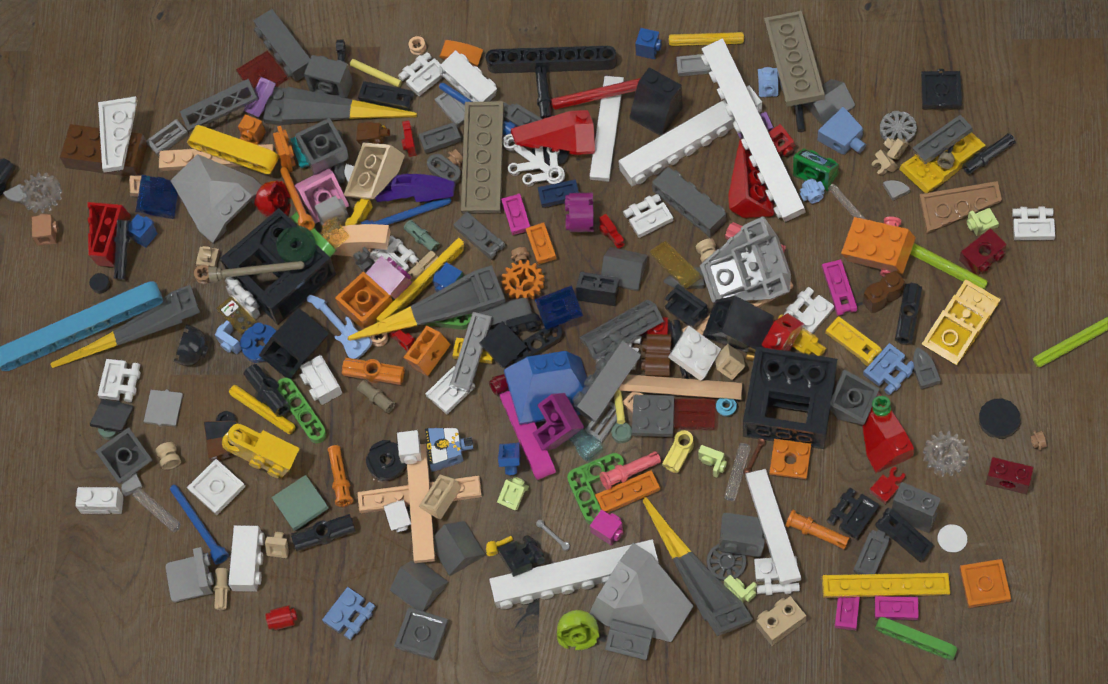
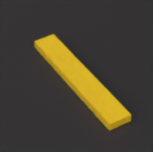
M460 238L454 241L376 318L377 323L404 310L433 281L434 274L441 270L446 262L451 264L464 251V241Z
M948 573L822 576L823 598L941 596L950 594Z

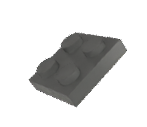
M633 395L632 436L673 437L674 396Z
M408 607L394 647L435 660L449 621L446 618Z

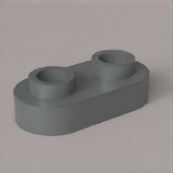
M433 154L428 158V170L433 175L454 181L455 184L460 181L461 172L459 167L443 155Z

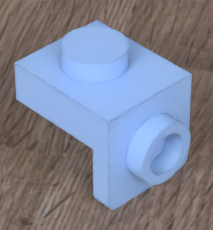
M765 67L758 69L760 97L778 96L777 68Z
M227 320L217 328L215 336L225 351L229 353L232 351L238 354L241 351V346L238 340L230 336L234 329L231 322Z

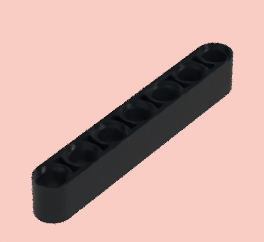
M612 46L492 49L485 56L488 70L495 74L535 72L537 67H541V72H543L542 67H546L547 72L612 70L617 65L616 50Z

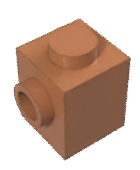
M51 214L33 216L32 238L36 245L56 244V233L59 232L58 222L53 219Z

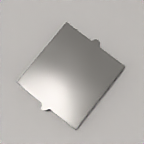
M151 390L144 423L156 424L159 427L162 425L176 427L183 393L169 392V390Z

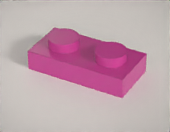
M517 194L502 198V204L512 235L526 232L525 228L530 227L521 195Z
M875 596V619L884 617L890 620H918V597Z
M838 597L835 628L856 631L860 597Z

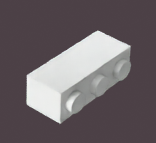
M456 50L440 65L439 73L471 101L489 102L496 96V84L491 79H486L478 67H473L467 57L459 54Z
M234 526L229 586L232 591H257L258 585L261 584L259 565L263 564L261 545L265 543V534L262 533L259 526Z

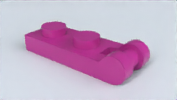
M841 259L822 264V270L835 306L836 315L840 316L848 311L851 313L856 312L857 306ZM847 299L848 303L841 305L840 301Z

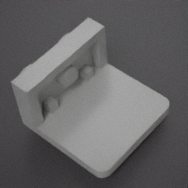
M201 547L193 549L194 557L166 564L170 597L173 602L213 593L211 586L214 584L213 576L208 569L210 565L209 555L204 553Z

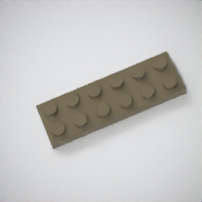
M802 11L764 18L786 107L825 100L824 90Z
M503 101L465 102L462 213H501Z

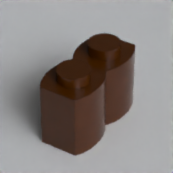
M897 271L886 274L880 282L873 283L866 288L863 304L871 313L882 310L887 302L895 301L902 295L905 281Z
M647 334V340H643V352H646V357L642 358L641 370H645L646 376L670 377L671 359L668 357L672 352V336Z

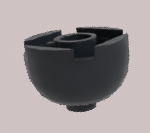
M186 324L185 329H188V333L183 332L176 355H179V359L174 358L173 362L182 365H193L199 361L200 357L205 358L208 346L205 345L206 338L204 334L196 327Z

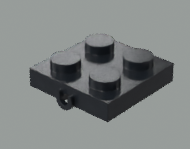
M944 69L921 71L922 109H961L960 71H944Z

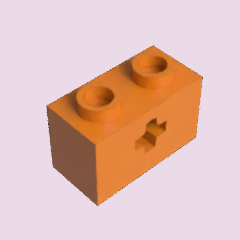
M426 326L403 358L414 370L428 376L451 344L441 332Z

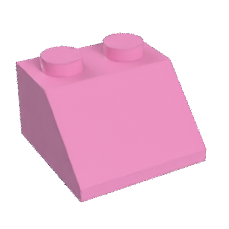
M329 168L295 185L310 216H312L315 224L319 222V218L314 206L336 195L337 199L341 198L346 208L349 207L334 173Z

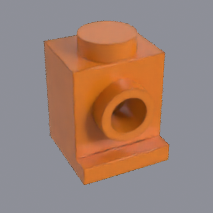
M246 114L238 125L241 133L240 139L255 145H259L266 133L261 120Z

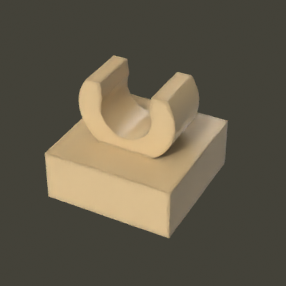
M887 138L884 142V145L890 149L887 155L892 159H899L910 144L900 138H897L896 141L892 138Z
M879 150L875 154L878 159L872 162V166L877 167L881 164V169L877 172L878 174L884 175L887 170L894 172L899 168L894 160L887 155V152Z
M206 246L200 247L196 266L207 265L209 267H217L220 255L219 249Z
M275 532L274 537L266 538L267 556L288 557L289 549L287 539H283L284 533Z

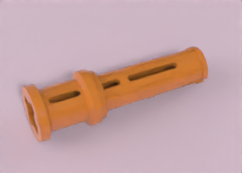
M333 445L328 448L334 479L332 489L336 495L335 505L345 507L353 503V498L350 496L349 491L350 482L345 476L341 447Z
M794 509L791 511L785 525L786 527L791 526L802 531L804 535L809 533L843 550L845 549L850 537L813 522L814 520L811 517L806 518L797 514Z

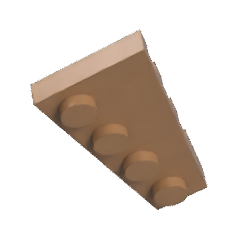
M998 181L920 194L919 200L926 233L963 219L969 215L970 211L977 213L1000 203L1002 198Z

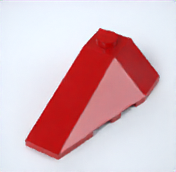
M588 110L568 111L511 129L514 142L519 146L537 149L543 146L552 148V151L556 152L559 149L570 151V154L574 155L595 153L594 126Z
M739 140L728 194L729 210L743 218L773 216V200L770 201L765 192L766 183L761 184L757 173H760L758 166L753 167L749 158L752 155L750 150H745L741 140Z
M871 407L862 428L866 457L876 474L913 458L914 447L892 410L886 416H877L873 412V407Z

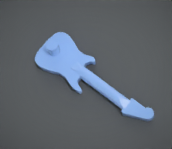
M313 295L307 297V301L321 310L342 333L340 336H335V339L344 345L348 357L359 359L371 347L372 339L365 337L349 341L347 339L348 336L359 332L353 321L346 317L347 325L345 326L326 305L327 301Z

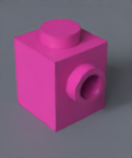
M600 510L590 524V532L609 545H612L614 541H618L623 535L621 519L613 513L609 515L605 511Z

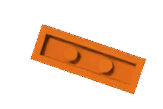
M652 470L608 490L597 493L595 497L601 510L610 513L660 491V487Z

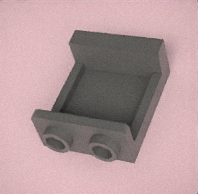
M902 482L893 499L892 509L911 526L930 533L938 514L936 509L941 499Z

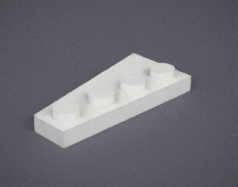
M136 97L98 102L102 169L104 172L124 169L138 102Z

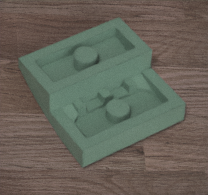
M306 475L271 497L294 531L329 509Z

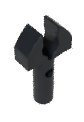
M344 39L336 40L338 60L345 62Z

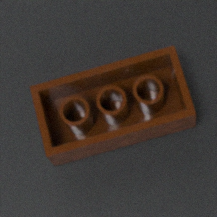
M70 124L60 159L65 168L127 177L139 176L148 144L143 134L131 132L124 169L104 172L102 169L100 128Z

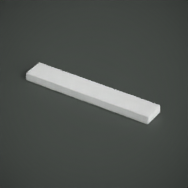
M605 76L603 87L624 82V77ZM622 94L601 99L590 180L609 181Z
M766 469L746 473L745 477L779 583L783 585L800 581L801 575Z

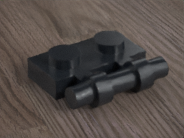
M849 488L839 498L840 502L836 508L833 507L830 511L827 522L834 525L837 520L842 521L839 529L857 540L879 508V504L864 494H861L858 500L853 498L856 491ZM847 505L852 506L848 514L843 512Z
M529 535L523 537L524 544L519 545L515 541L498 548L500 557L513 577L532 570L531 564L533 563L543 564L545 562L542 550L537 548L535 539Z

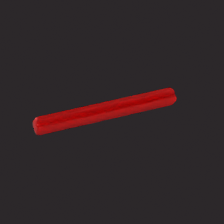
M641 78L552 99V106L554 109H559L636 91L638 81Z

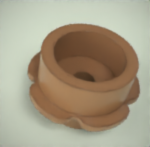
M456 149L452 152L449 151L448 154L450 156L447 159L461 167L463 163L462 155Z
M519 247L511 251V260H514L517 264H519V260L522 263L526 262L529 257V252H527L525 247Z
M1033 431L1034 435L1030 436L1033 448L1041 450V448L1047 447L1043 432Z

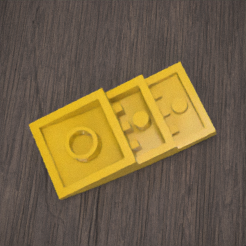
M971 132L954 145L951 153L955 159L950 169H945L938 165L937 161L940 155L924 164L915 154V156L901 164L899 170L924 193H930L963 168L962 164L971 160L986 145Z
M965 279L956 295L952 297L945 310L941 312L922 345L953 364L958 365L1001 300Z

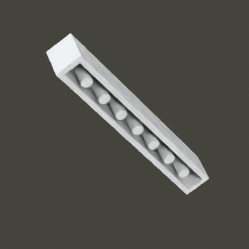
M749 85L746 88L760 114L762 112V101ZM724 99L620 159L619 170L629 184L633 187L636 184L643 183L648 177L653 174H659L665 167L676 164L679 159L693 154L696 149L709 145L712 140L726 135L729 130L733 129V123L736 120L733 115L729 117L725 108L728 105L726 100Z
M653 539L636 543V545L651 553L658 562ZM631 545L532 568V570L514 577L512 574L490 578L496 608L508 609L517 603L529 604L534 599H549L559 593L570 594L580 588L585 590L591 589L600 583L605 585L619 560Z

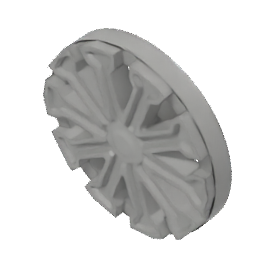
M892 111V113H888L883 117L880 123V134L885 141L887 138L894 139L898 137L903 139L902 136H905L907 138L905 140L909 143L915 137L916 121L907 112Z

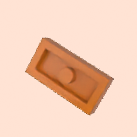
M541 223L525 228L537 264L555 260L556 255L545 224Z

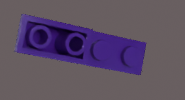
M401 174L396 175L392 182L388 183L375 198L377 202L414 196L416 202H427L440 198L446 199L454 195L455 182L432 175Z

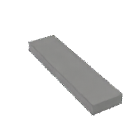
M476 312L472 313L449 385L450 388L470 393L483 351V347L479 342L488 335L493 320L492 316Z

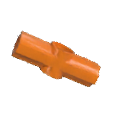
M345 358L343 361V376L366 379L370 383L385 382L401 385L404 379L405 369L401 366L382 364L375 359L364 361ZM372 369H377V372L369 373Z

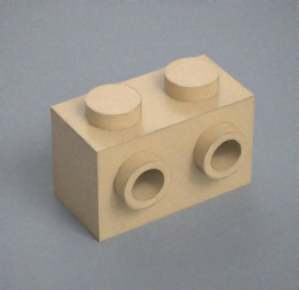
M791 596L786 600L785 598L780 599L775 603V607L769 612L765 610L757 617L756 627L771 646L806 622L805 613Z

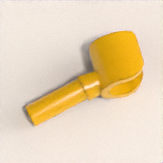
M512 536L497 542H488L486 545L487 555H497V547L513 541Z

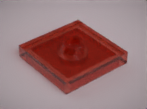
M268 50L236 69L242 81L249 79L254 89L261 77L275 83L274 87L288 80Z

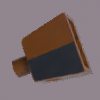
M237 421L204 422L208 458L211 463L215 459L222 461L236 456L223 448L222 439L233 425L238 424Z

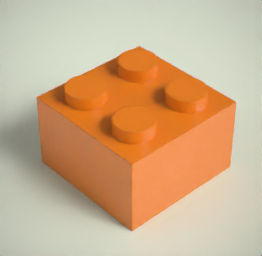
M364 271L335 297L338 308L362 329L374 325L377 322L376 318L393 302L391 295Z

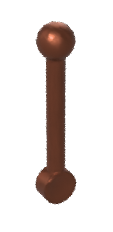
M759 438L757 440L758 446L747 468L743 470V474L745 476L746 473L751 472L750 469L761 447L765 446V440L763 438Z

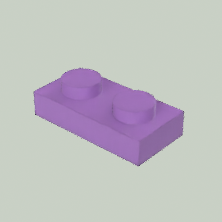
M261 77L254 90L258 100L246 105L244 111L259 118L265 109L268 98L273 93L275 83Z

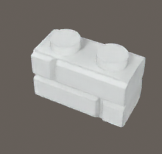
M319 355L301 365L302 374H300V377L305 385L309 384L312 388L309 392L314 401L318 399L320 404L323 405L342 394L340 386L322 356Z
M78 487L76 508L81 514L122 513L123 494L118 487Z

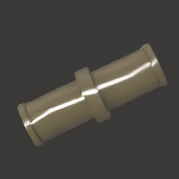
M363 380L358 385L357 390L368 397L372 404H377L386 413L393 410L395 402H392L383 395L382 390L374 388L366 380Z

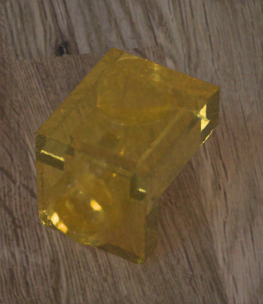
M337 217L332 220L328 219L322 225V236L335 249L349 238V234L342 228L341 221Z

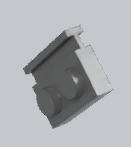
M612 619L605 650L647 660L654 629Z

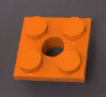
M278 126V132L273 133L275 148L279 155L281 167L288 168L290 173L293 172L292 167L296 166L293 158L294 153L291 145L289 146L286 129L282 130L281 126Z
M774 439L769 475L806 480L811 444ZM789 456L794 457L796 462L788 464L785 462V458Z

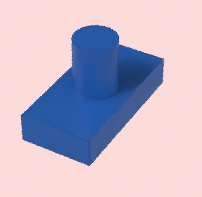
M520 443L499 444L498 463L499 467H505L506 475L517 473V465H520Z

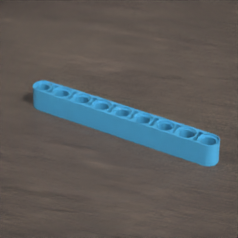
M154 281L144 283L1 346L0 369L2 371L13 370L160 305L163 302V298L157 283Z

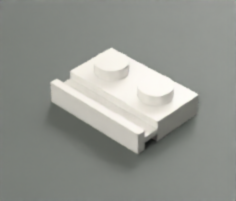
M454 366L425 393L426 397L431 399L446 415L469 394V392L450 388L449 385L454 373ZM472 383L470 392L475 388L474 383Z

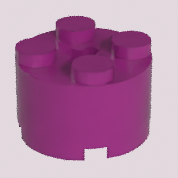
M569 193V195H566L565 211H569V214H566V230H570V232H594L593 193Z

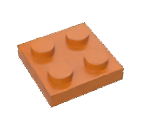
M1002 559L960 565L959 570L968 608L1011 601Z

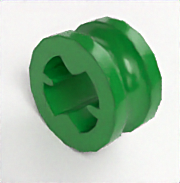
M878 396L873 399L872 407L875 415L886 416L891 412V402L888 397Z

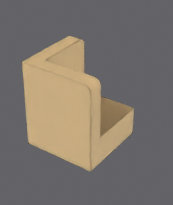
M729 344L719 352L715 359L716 369L731 380L745 367L743 355Z

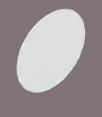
M946 525L938 533V543L948 552H958L966 546L967 535L960 526Z

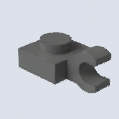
M363 247L362 253L360 251L354 253L353 257L356 265L362 272L366 273L373 263L369 258L371 253L366 247Z

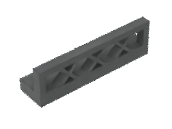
M246 79L181 110L180 113L188 131H193L196 125L204 126L257 101L258 98L250 80ZM248 95H252L251 97H249V98H247V99H242V98H244V97H246V96H248Z
M647 299L582 335L579 339L587 347L592 359L595 360L608 353L607 348L612 342L624 341L626 343L664 321L656 304Z

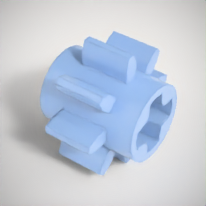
M809 179L802 184L800 195L803 201L808 200L810 203H816L823 198L822 194L825 193V188L821 181L817 183L815 179Z

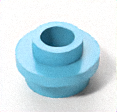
M720 398L716 403V410L722 416H730L736 411V402L734 399ZM724 403H728L730 406L728 408H724L722 405Z

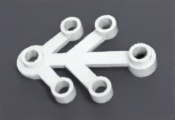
M508 134L503 138V145L508 151L515 150L530 161L520 164L511 163L508 166V171L512 176H517L522 171L541 169L545 172L535 175L525 174L522 181L526 186L530 187L535 182L541 181L556 184L564 180V170L558 166L557 155L559 150L558 152L551 153L550 150L552 148L547 147V152L550 155L549 166L544 162L543 146L539 149L535 148V156L523 146L516 144L509 146L511 142H514L512 134ZM513 167H517L515 172L511 171ZM553 174H559L557 178H552ZM527 178H532L530 182H526Z

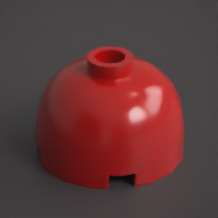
M276 180L266 182L260 186L255 197V205L263 216L268 218L278 208L288 216L291 204L287 205V198L291 197L286 184L283 181Z

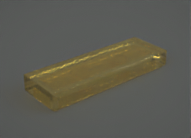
M666 241L650 251L651 256L685 289L701 278L700 273Z

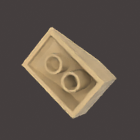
M363 143L344 196L373 200L398 174L405 155L391 145Z

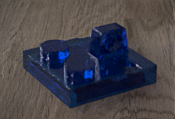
M141 175L135 212L174 219L178 193L171 180Z
M572 285L535 299L546 330L583 316Z

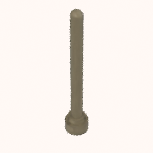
M302 261L226 270L218 267H209L208 274L210 283H217L226 277L303 269L305 264Z

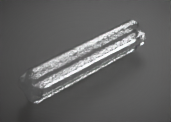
M745 443L739 445L724 498L728 501H735L743 470L750 452V445Z
M138 488L133 493L134 498L172 532H176L181 527L178 520L141 488Z

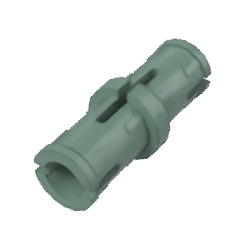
M409 220L405 224L404 230L412 235L418 244L424 245L429 251L436 252L440 243L433 239L426 229H421L413 220Z

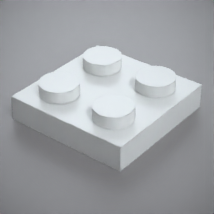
M688 326L668 358L701 381L706 376L721 348Z
M215 459L187 488L214 514L218 515L246 486Z

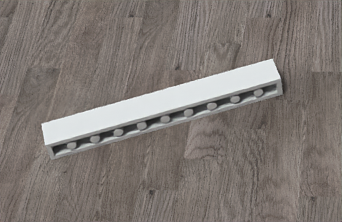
M723 38L702 48L704 55L701 58L705 67L709 65L712 70L709 72L713 83L717 82L720 87L717 89L721 100L725 99L728 104L725 108L729 117L733 115L736 120L733 125L737 133L741 132L744 137L741 139L745 150L749 149L752 154L749 158L753 167L758 166L760 173H757L761 184L766 183L768 190L765 192L769 200H774L776 204L774 211L778 219L782 217L783 221L787 222L806 213Z

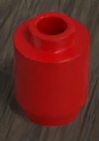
M290 605L272 609L269 613L265 614L269 630H279L294 626L295 621L298 620L295 608L291 609Z

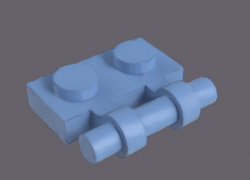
M889 343L864 370L863 375L877 386H880L885 381L888 386L884 391L890 395L894 390L897 391L900 388V383L905 378L910 377L913 373L914 364L912 361L907 365L902 363L905 355ZM897 369L900 373L894 378L890 374Z
M347 587L322 621L338 633H341L344 627H346L348 630L344 636L351 640L355 634L359 633L366 619L369 620L372 616L371 612L376 606L368 602L365 608L361 605L365 599ZM357 612L359 616L355 619L354 622H350L351 618Z

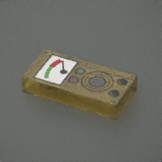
M232 296L216 308L226 320L231 322L232 327L241 336L256 323Z

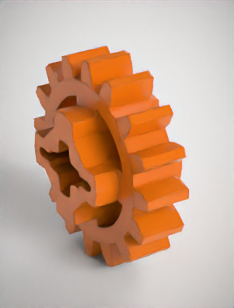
M519 260V265L511 263L512 268L506 267L507 274H502L503 281L501 282L502 287H505L504 293H509L510 299L514 297L516 299H528L530 297L534 300V294L540 295V289L544 288L543 281L545 279L544 275H542V269H537L536 263L531 266L529 260L525 264H522L521 260Z

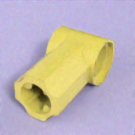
M684 430L676 434L675 441L662 463V466L667 470L679 473L688 454L693 450V436L690 432ZM686 439L689 441V444L683 446L679 442Z

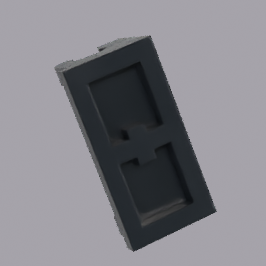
M580 272L576 285V300L616 306L617 294L619 292V277Z
M679 284L665 298L666 301H669L665 305V309L693 329L698 327L709 316L707 304Z

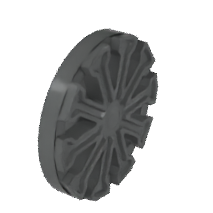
M719 544L714 546L707 556L708 570L720 581H724L727 578L723 577L725 570L727 575H731L734 579L740 577L746 567L745 555H732L733 553L722 552L720 555L716 551L719 549ZM738 558H742V561H735V560L738 559Z

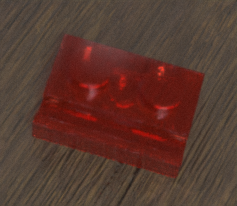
M674 398L673 428L714 430L715 399Z

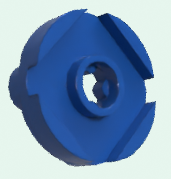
M255 323L252 327L248 328L240 340L244 356L254 363L265 361L259 356L264 346L256 347L257 342L264 340L263 342L266 345L276 330L262 323Z

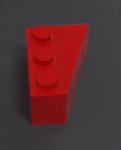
M87 202L90 232L88 233V255L98 266L115 267L116 242L114 237H116L117 220L130 221L131 215L123 205Z

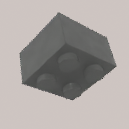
M311 56L304 73L309 91L347 99L353 85L348 64L341 60L328 59L325 56Z
M330 118L295 134L297 144L314 175L349 159L347 148Z

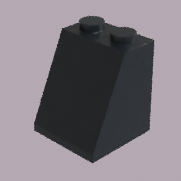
M649 67L638 81L629 118L662 136L683 108L682 85Z
M737 296L716 299L703 336L725 345L729 344L733 348L746 353H755L756 347H763L762 343L773 325L774 316Z
M298 308L272 335L259 356L285 378L291 379L300 369L301 365L321 345L329 332L309 317L306 312Z

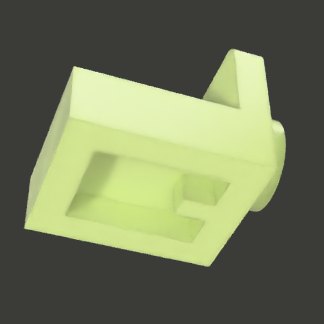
M990 208L976 214L974 211H970L967 220L969 229L973 230L976 236L985 233L990 228L995 229L999 225Z
M701 445L698 451L699 459L706 465H715L713 476L717 478L719 473H723L727 464L725 455L720 451Z
M518 477L506 479L497 503L513 510H518L524 492L528 490L529 486L524 484L525 481Z
M729 575L724 580V585L743 603L751 601L757 594V584L755 582L744 589V584L738 578L734 579Z

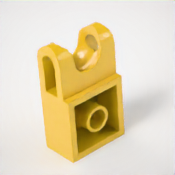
M242 424L233 425L222 439V446L226 451L249 462L250 466L256 469L262 468L267 470V473L275 478H282L290 470L300 449L264 430L258 433Z

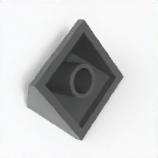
M833 79L822 85L825 100L804 103V106L822 125L831 119L842 107L848 112L855 108V103L845 83Z
M610 247L603 258L601 275L619 277L620 288L639 291L648 255Z
M844 369L832 394L830 410L838 420L863 425L879 388Z
M129 427L95 450L118 483H121L152 461Z
M465 521L444 524L433 537L434 551L449 576L485 556Z
M413 559L400 567L390 591L412 608L425 612L446 587L448 581L424 563H414Z

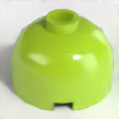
M573 610L564 614L558 622L557 641L566 649H569V646H576L575 650L588 649L595 645L596 639L599 638L598 624L595 618L588 612Z

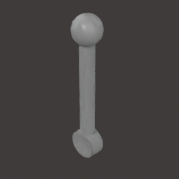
M543 520L536 522L537 527L543 528L561 545L562 550L568 551L570 549L569 543L563 542L544 525Z

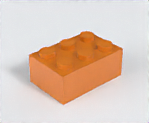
M854 217L841 254L848 262L890 272L897 271L898 274H903L916 237L906 228Z

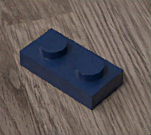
M576 179L538 187L542 208L565 203L566 195H569V193H579Z

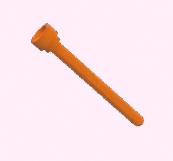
M282 167L280 172L299 215V228L303 232L311 231L315 226V222L312 216L306 214L288 169Z

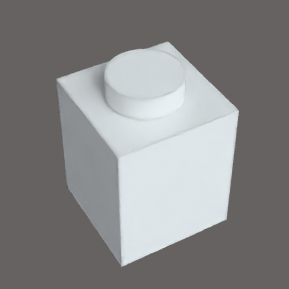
M418 431L397 433L401 463L414 464L417 461H422Z
M404 499L384 505L391 530L396 529V532L408 529L407 525H410L411 521Z

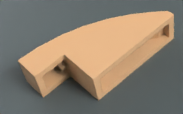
M360 224L336 227L319 234L337 250L333 255L353 257L354 253L359 251L362 253L363 247H366L370 253L373 249L388 250L391 231L389 225Z

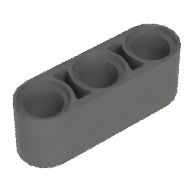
M520 298L486 308L485 311L476 313L492 316L493 320L489 330H493L502 321L532 314L529 300L527 298Z

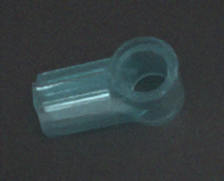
M584 429L569 438L578 454L586 462L603 449L600 442L593 435H589Z

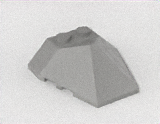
M199 154L171 179V183L199 232L213 244L227 231L226 225L250 201L253 204L255 203L257 191L262 186L253 177Z
M764 217L745 224L734 237H730L724 246L717 249L700 265L712 302H715L716 299L737 296L745 301L774 299L790 292L791 273L778 236Z
M632 543L598 594L590 614L601 623L610 627L612 619L652 628L654 629L653 638L672 642L692 610L693 605L668 576L666 571L658 564L653 555Z

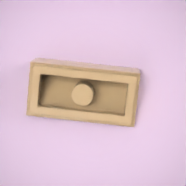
M439 475L419 507L432 516L441 519L460 491L457 480Z

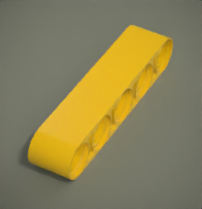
M200 125L195 126L187 141V144L193 149L264 174H271L279 159V155L270 149Z

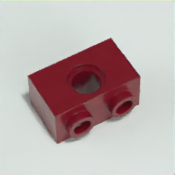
M990 228L961 251L959 261L970 272L976 275L983 274L989 270L993 262L1000 261L1006 255L1007 244ZM981 252H986V253H988L989 255L984 256V255H982V254H980V253H981Z
M992 457L985 485L1027 495L1034 467Z

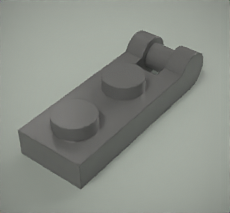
M468 212L453 224L459 233L489 259H493L496 256L495 253L506 246L500 238L492 234Z

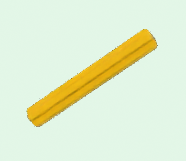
M742 32L669 35V45H710L722 38L725 44H742L744 42V34Z
M233 385L230 388L229 393L232 397L287 434L293 433L296 427L292 422L283 416L276 417L267 405L261 403L237 385Z

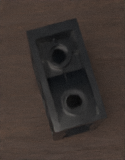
M279 208L220 258L225 270L297 261L304 262L305 266L303 269L272 272L278 279L264 291L251 279L256 274L232 277L241 283V287L245 291H249L253 295V299L257 301L259 307L277 325L306 302L309 295H314L336 276L331 258Z
M756 347L743 417V437L763 438L773 442L774 439L809 443L811 448L824 449L838 359ZM770 406L808 412L806 423L768 418V408Z

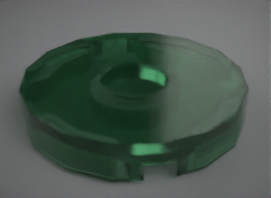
M302 226L286 228L277 238V251L285 262H306L313 256L316 250V241L313 233L308 228ZM299 241L301 245L298 248H292V243Z

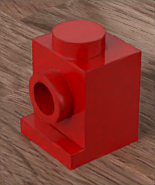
M781 124L768 132L780 157L782 155L787 157L794 151L795 143ZM780 142H785L781 147L778 146Z

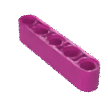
M510 391L499 394L536 480L556 473L548 451L541 450L533 435V432L537 430L535 422L519 425Z

